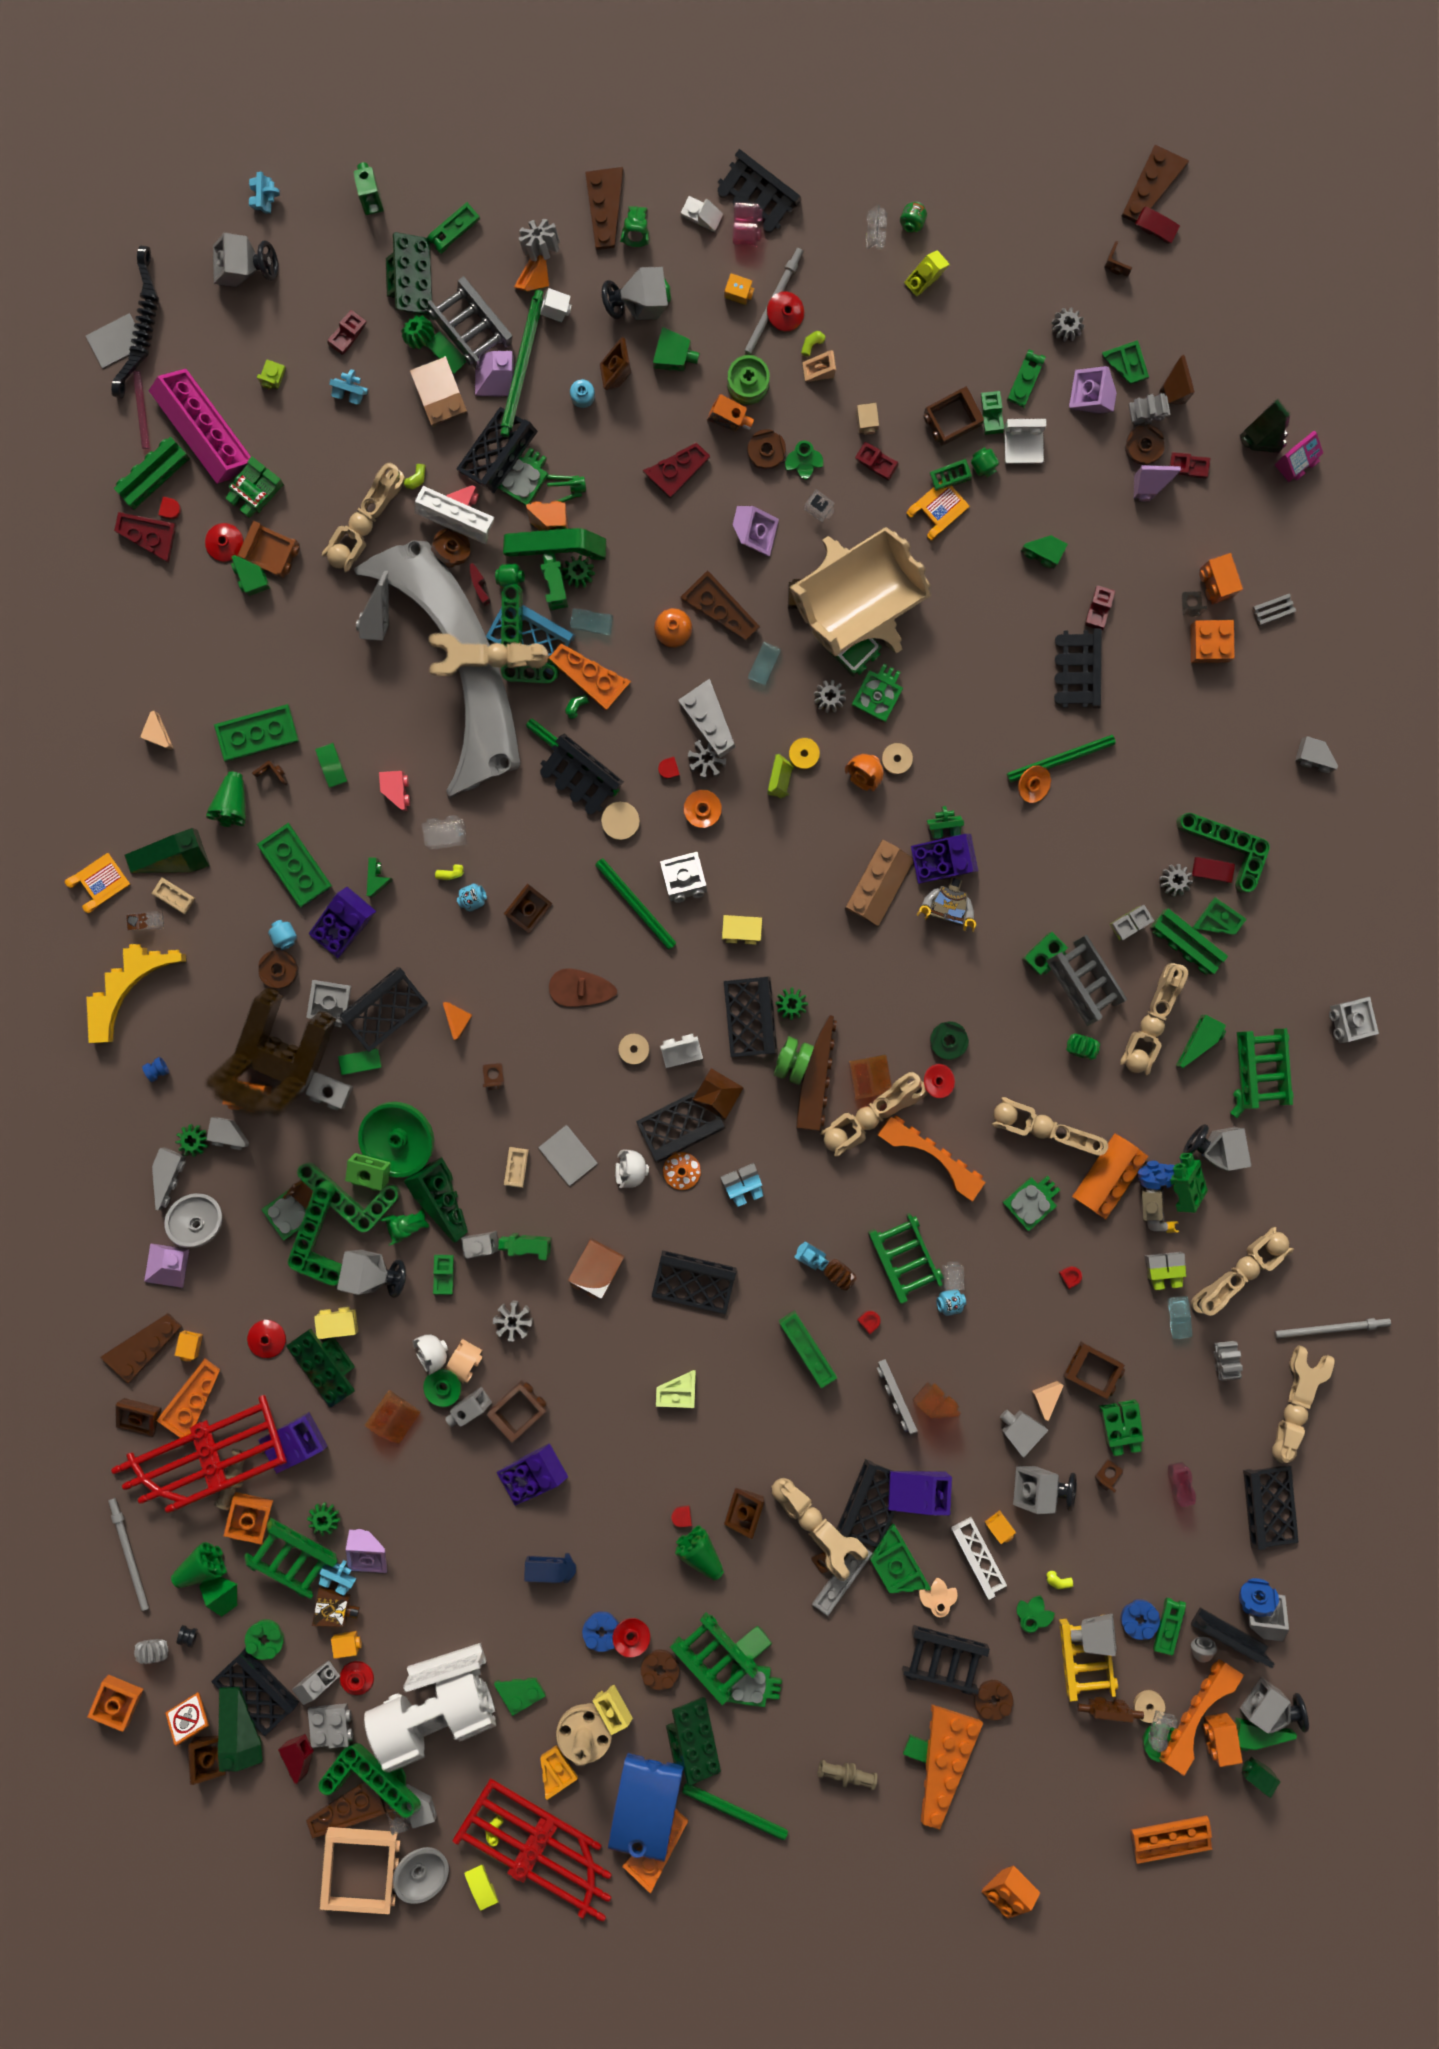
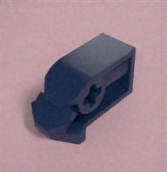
M565 1553V1558L527 1556L525 1561L524 1581L550 1583L564 1581V1583H568L576 1574V1564L570 1553Z

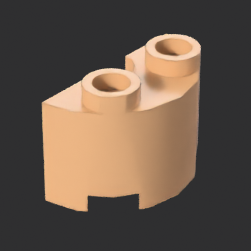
M462 1339L445 1369L454 1373L460 1382L468 1383L473 1375L470 1370L473 1365L477 1367L482 1359L480 1355L482 1350Z

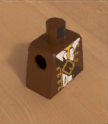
M321 1585L318 1590L312 1626H344L347 1617L358 1618L360 1607L349 1605L350 1594L341 1595L335 1591L336 1589Z

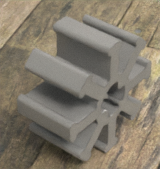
M542 219L539 227L536 226L535 220L528 222L530 229L522 227L519 230L521 237L518 239L524 256L529 254L531 261H537L540 253H542L544 260L549 259L548 250L555 251V253L558 252L559 236L554 223L549 225L547 219Z
M1162 393L1155 397L1153 394L1147 395L1146 399L1137 398L1134 399V402L1128 404L1131 422L1134 425H1140L1144 422L1145 424H1151L1153 420L1162 421L1166 416H1170L1168 398Z
M698 740L695 742V747L698 748L700 754L694 753L691 750L688 753V759L699 760L693 765L690 764L691 771L695 772L697 768L702 766L703 770L700 773V778L706 779L707 768H710L714 777H717L720 771L716 769L714 764L725 767L726 758H715L718 755L715 751H711V745L708 743L707 750H704L701 741ZM706 754H709L710 758H713V760H709L708 763H704V759L702 760V757H706Z
M515 1300L510 1303L512 1306L511 1312L505 1307V1304L498 1308V1311H501L505 1317L495 1315L493 1318V1324L504 1323V1326L496 1331L497 1335L501 1337L503 1332L509 1329L508 1341L512 1342L516 1339L515 1330L519 1332L521 1338H524L528 1334V1330H525L522 1325H529L531 1327L533 1324V1318H522L525 1313L530 1311V1308L525 1305L522 1311L516 1312L519 1302ZM510 1317H512V1319L514 1317L517 1318V1325H514V1323L511 1325L509 1323Z
M1236 1341L1214 1344L1215 1351H1213L1217 1362L1215 1369L1218 1371L1219 1380L1226 1381L1242 1378L1240 1371H1243V1366L1239 1362L1241 1352L1238 1351V1343Z

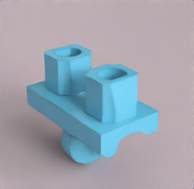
M262 171L257 172L256 177L249 179L250 189L254 192L256 191V196L249 198V206L254 210H261L268 214L271 213V202H274V197L280 195V190L274 187L275 182L270 177L264 176Z
M350 369L348 374L342 372L341 378L346 379V381L335 378L330 379L329 385H332V397L343 399L344 392L347 390L351 392L349 402L354 404L361 403L363 395H367L368 388L353 384L354 382L360 384L361 378L355 377L356 372Z
M806 1241L797 1249L795 1258L814 1270L818 1268L823 1271L829 1263L825 1259L827 1254Z
M343 1560L341 1565L336 1563L334 1567L324 1565L320 1572L319 1585L328 1588L332 1580L336 1581L339 1584L335 1591L345 1595L349 1588H352L356 1578L349 1575L351 1569L345 1567L347 1561Z

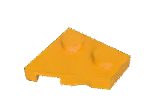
M557 1745L541 1755L545 1798L548 1800L576 1781L578 1776Z

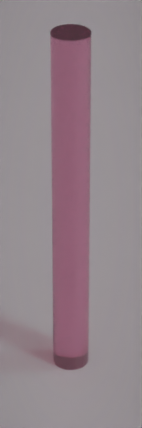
M134 371L133 377L142 449H149L141 372Z

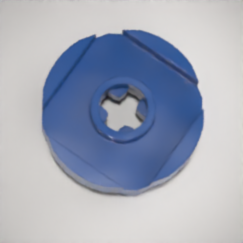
M1154 1160L1149 1161L1146 1166L1139 1169L1138 1181H1140L1143 1187L1149 1189H1161L1160 1186L1167 1185V1188L1173 1185L1170 1179L1174 1174V1165L1161 1164Z
M1253 1578L1241 1587L1239 1600L1244 1612L1259 1617L1271 1616L1277 1608L1279 1595L1275 1588L1272 1589L1267 1581ZM1256 1594H1258L1260 1598H1263V1600H1257L1255 1598Z
M1134 1600L1129 1605L1127 1604L1121 1612V1624L1125 1632L1134 1639H1150L1159 1628V1612L1146 1600ZM1140 1615H1143L1145 1621L1138 1624V1621L1135 1620L1136 1617L1139 1618Z
M604 1611L592 1614L585 1621L582 1630L586 1646L598 1652H605L615 1648L612 1637L616 1626L619 1624L618 1620L612 1614ZM600 1627H604V1630L607 1631V1634H604V1636H600L596 1631H598Z

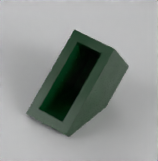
M1252 1756L1249 1761L1247 1760L1243 1764L1241 1773L1246 1780L1271 1798L1281 1782L1271 1768Z

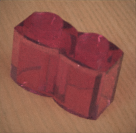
M735 203L734 245L757 246V241H761V229H758V223L762 221L763 209H759V204Z
M1183 1462L1170 1464L1168 1466V1475L1173 1483V1498L1181 1507L1195 1505L1196 1493L1191 1486L1192 1473Z

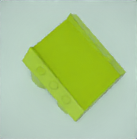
M776 754L767 795L783 798L789 795L787 793L792 769L795 768L780 754Z

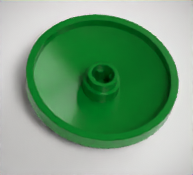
M386 1102L376 1106L364 1117L359 1127L358 1142L362 1155L390 1162L389 1176L407 1177L417 1173L427 1164L434 1150L432 1127L419 1110L406 1103Z

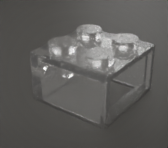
M456 815L447 816L446 820L442 821L438 820V818L427 819V823H422L425 847L430 850L468 845L465 822Z

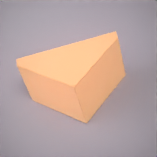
M833 350L802 362L806 382L835 377L836 366Z
M151 711L140 737L169 750L174 749L159 713Z
M1058 1381L1032 1391L1041 1415L1047 1421L1051 1417L1064 1386Z

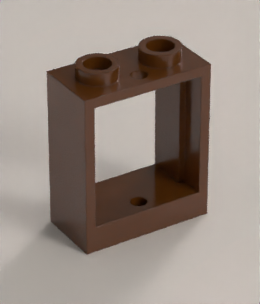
M967 386L927 406L923 415L928 426L931 425L933 429L932 435L935 441L939 442L941 446L982 426L984 418ZM960 399L972 423L945 437L933 413Z
M1081 1341L1064 1376L1108 1399L1109 1395L1112 1396L1116 1390L1115 1384L1118 1378L1121 1379L1124 1375L1125 1365ZM1088 1352L1116 1366L1103 1391L1076 1377Z
M522 1380L486 1413L511 1443L547 1411L545 1400L541 1396L537 1397L533 1393V1387L528 1382L524 1383ZM520 1390L539 1411L516 1431L499 1413L498 1409Z

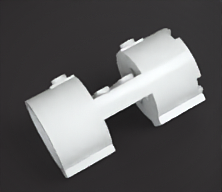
M479 1669L436 1682L438 1698H430L425 1701L426 1704L412 1706L407 1697L394 1694L389 1697V1700L383 1702L384 1704L365 1712L364 1720L368 1739L384 1771L391 1772L424 1758V1736L447 1726L454 1733L455 1739L463 1741L496 1726L495 1716H492V1713L495 1712L493 1700L486 1681L484 1682L482 1678H479V1675H481Z

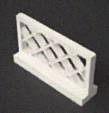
M481 1643L408 1666L409 1676L404 1685L405 1692L479 1669L487 1661Z

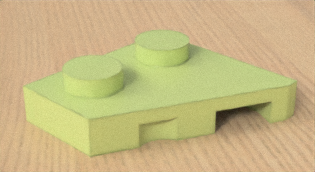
M692 1370L658 1386L656 1390V1407L694 1408L696 1370Z

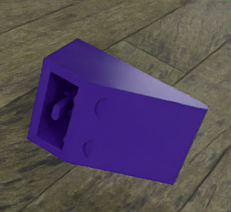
M962 834L911 846L918 884L978 872L971 834Z
M345 887L334 896L309 932V935L336 958H339L368 924L376 910L350 888Z
M310 1412L277 1429L287 1462L275 1467L274 1470L277 1474L316 1455L328 1446ZM270 1434L258 1440L259 1443L263 1444L270 1441ZM274 1447L264 1451L269 1461L277 1458Z
M550 1443L496 1472L515 1506L558 1487L568 1478Z
M890 1471L888 1510L926 1515H950L952 1476L945 1471Z

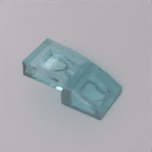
M573 609L570 628L610 635L613 615L594 613L590 610Z
M763 642L748 678L766 685L781 649Z
M1188 1296L1168 1298L1173 1339L1192 1337Z

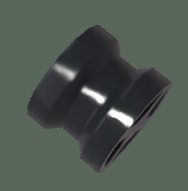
M182 1625L176 1644H186L187 1647L192 1648L198 1629H188L187 1626Z

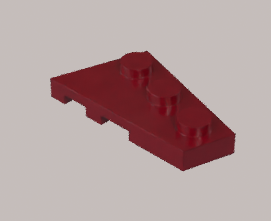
M696 442L675 455L663 459L658 464L644 469L643 473L671 499L710 459V455Z
M118 512L114 531L169 563L177 525Z

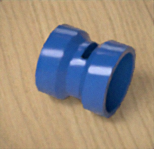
M161 1057L154 1059L152 1064L147 1063L142 1066L150 1082L156 1081L158 1076L169 1074L168 1066Z

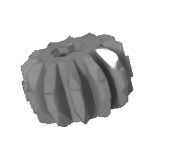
M1071 307L1068 312L1065 308H1062L1061 313L1056 312L1055 319L1051 322L1054 325L1052 332H1058L1056 338L1063 336V341L1066 342L1068 337L1071 341H1074L1075 336L1079 337L1081 335L1080 330L1084 329V324H1082L1084 317H1078L1079 311L1073 313V308Z
M826 680L823 681L824 687L821 685L817 686L820 692H814V696L819 697L814 700V703L821 702L818 709L821 710L825 706L826 713L829 712L830 707L833 712H836V706L839 708L843 707L840 701H846V697L840 696L845 694V689L839 691L841 684L839 683L835 687L834 680H831L830 685H828ZM829 692L833 693L832 696H835L831 701L827 700L828 697H825Z
M1176 864L1175 868L1173 865H1169V870L1163 869L1162 871L1165 876L1159 877L1160 880L1165 882L1160 884V887L1166 886L1165 893L1167 894L1171 891L1173 897L1177 893L1182 896L1184 891L1190 890L1186 884H1193L1192 880H1188L1192 873L1186 874L1185 872L1188 868L1184 867L1181 869V864ZM1178 877L1180 881L1177 883H1173L1172 879Z
M150 1639L138 1642L134 1650L136 1662L147 1664L165 1660L168 1657L167 1641L163 1639Z

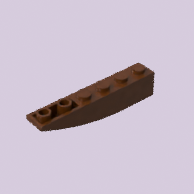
M831 1015L828 1016L816 1039L803 1076L796 1122L797 1128L820 1131V1126L824 1127L825 1115H822V1108H826L827 1096H824L825 1088H829L830 1077L826 1076L827 1069L831 1070L832 1058H829L830 1050L833 1051L834 1039H831L832 1031H836L837 1020H833L834 1016Z

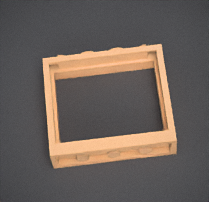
M328 1827L325 1838L320 1910L390 1914L391 1906L395 1907L396 1894H393L394 1870L399 1864V1858H396V1852L400 1851V1840H397L398 1832ZM335 1843L389 1846L385 1900L330 1897Z

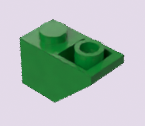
M1050 535L1025 543L1021 552L1029 559L1033 560L1035 558L1041 561V565L1046 568H1055L1068 544Z
M236 555L231 556L234 562L231 563L234 573L239 575L240 581H238V585L242 592L252 596L270 589L265 572L260 566Z

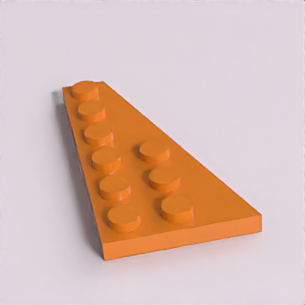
M931 1704L932 1721H930L929 1726L931 1731L927 1749V1775L924 1780L925 1796L922 1801L921 1822L923 1825L940 1830L983 1722L979 1719Z

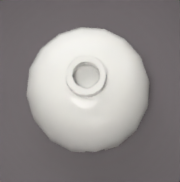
M620 1150L618 1158H621L620 1164L616 1163L615 1167L616 1182L621 1184L619 1188H634L640 1185L645 1176L648 1175V1164H646L645 1159L640 1153L633 1150Z
M423 1335L412 1341L413 1347H418L417 1357L426 1372L429 1371L431 1375L443 1367L447 1359L446 1351L448 1350L444 1340L440 1341L433 1335Z

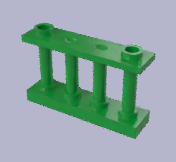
M1287 1028L1274 1029V1035L1255 1037L1253 1031L1237 1032L1242 1108H1259V1102L1279 1100V1105H1293L1294 1093L1291 1083L1289 1034ZM1275 1043L1276 1054L1256 1056L1254 1045ZM1276 1062L1277 1073L1257 1075L1256 1063ZM1278 1081V1092L1258 1094V1082Z
M910 1213L906 1214L909 1221L888 1231L877 1233L873 1229L868 1232L901 1304L908 1301L906 1296L909 1295V1292L935 1280L939 1286H942L941 1280L944 1279L940 1269L935 1268L919 1233L918 1227H920L917 1217H912ZM911 1228L913 1229L916 1239L890 1251L889 1249H884L882 1243L886 1239ZM917 1246L921 1247L924 1253L923 1257L899 1268L892 1267L890 1261L893 1260V1257ZM928 1263L932 1274L908 1285L900 1284L898 1278L902 1274Z
M270 1518L267 1523L269 1536L255 1556L248 1553L245 1554L246 1566L253 1571L258 1570L295 1590L299 1596H306L311 1599L313 1593L310 1585L324 1565L335 1566L337 1563L336 1553ZM280 1538L285 1541L286 1544L271 1565L261 1561L275 1539ZM297 1547L302 1553L288 1573L285 1574L278 1570V1567L289 1551ZM313 1556L317 1558L318 1562L303 1583L294 1579V1576L308 1557Z
M705 1612L700 1619L703 1624L687 1639L676 1638L670 1648L719 1703L723 1705L731 1695L729 1689L747 1673L754 1678L759 1669L754 1660L748 1658L721 1629L715 1617ZM709 1630L716 1639L699 1654H695L690 1649V1646ZM722 1644L729 1653L712 1669H708L703 1660ZM735 1659L742 1668L728 1681L721 1683L716 1678V1675Z

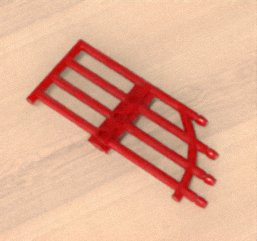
M266 1395L258 1397L260 1404L209 1425L208 1420L197 1423L190 1427L191 1434L138 1457H135L133 1452L126 1454L128 1461L113 1467L111 1472L112 1474H118L132 1467L137 1478L122 1484V1489L128 1490L137 1485L144 1484L152 1492L139 1497L138 1503L143 1504L148 1502V1500L163 1497L175 1501L174 1504L165 1507L166 1513L175 1511V1509H180L282 1465L287 1460ZM258 1412H263L266 1422L220 1442H214L212 1432ZM268 1429L271 1437L270 1441L220 1461L218 1450ZM194 1441L197 1452L144 1474L139 1465ZM274 1447L276 1459L226 1480L224 1468ZM197 1459L200 1460L202 1470L161 1488L151 1481V1479ZM205 1477L208 1486L207 1489L188 1497L171 1492Z
M490 1778L452 1841L459 1845L460 1841L464 1840L508 1866L510 1869L507 1874L511 1875L514 1879L524 1883L526 1878L579 1908L580 1910L577 1915L580 1918L584 1919L587 1913L592 1917H596L597 1920L604 1922L606 1916L591 1907L590 1902L593 1894L601 1897L606 1902L610 1901L611 1896L595 1886V1873L602 1875L606 1879H610L612 1874L594 1863L588 1847L592 1846L593 1849L600 1850L602 1845ZM492 1789L540 1816L541 1818L536 1826L530 1825L488 1800L487 1797ZM481 1807H486L530 1833L525 1844L476 1816ZM471 1823L476 1824L518 1849L520 1852L516 1859L508 1858L466 1833ZM557 1827L578 1839L583 1855L552 1838ZM546 1845H550L587 1867V1881L542 1855ZM536 1862H540L587 1890L584 1900H579L532 1872L531 1870Z

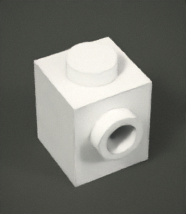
M548 288L543 299L540 315L562 322L565 315L569 316L572 305L569 304L570 296Z

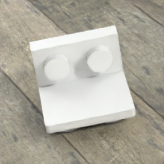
M1046 419L1007 420L1004 426L1006 464L1043 463V431L1046 428Z
M693 1034L682 1036V1041L675 1042L674 1039L663 1041L664 1045L660 1046L666 1068L703 1059L698 1037H694Z

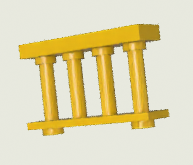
M1059 1619L1068 1699L1070 1701H1078L1077 1694H1080L1081 1691L1108 1689L1111 1696L1116 1697L1115 1690H1118L1117 1678H1114L1112 1656L1105 1655V1662L1078 1665L1074 1663L1073 1656H1076V1653L1085 1652L1083 1645L1072 1644L1071 1630H1082L1081 1626H1073L1069 1624L1067 1619ZM1106 1670L1107 1681L1079 1684L1075 1679V1675H1078V1672Z

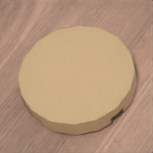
M621 801L609 805L603 812L601 820L607 835L617 840H625L632 837L638 830L640 823L639 814L636 809L629 803Z

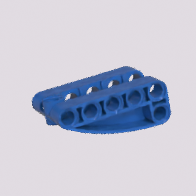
M627 1753L608 1849L628 1853L635 1858L645 1857L665 1862L684 1767L670 1762L663 1764L656 1760H645L644 1756ZM639 1842L642 1844L643 1849L640 1851L635 1850L633 1844Z

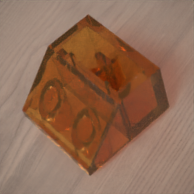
M886 1054L848 1061L855 1099L882 1095L892 1087Z
M927 1382L913 1398L915 1404L930 1418L959 1417L961 1414L958 1410L960 1406L950 1396L946 1398L943 1390L935 1383L931 1385Z
M389 1390L364 1426L380 1437L399 1444L421 1411Z

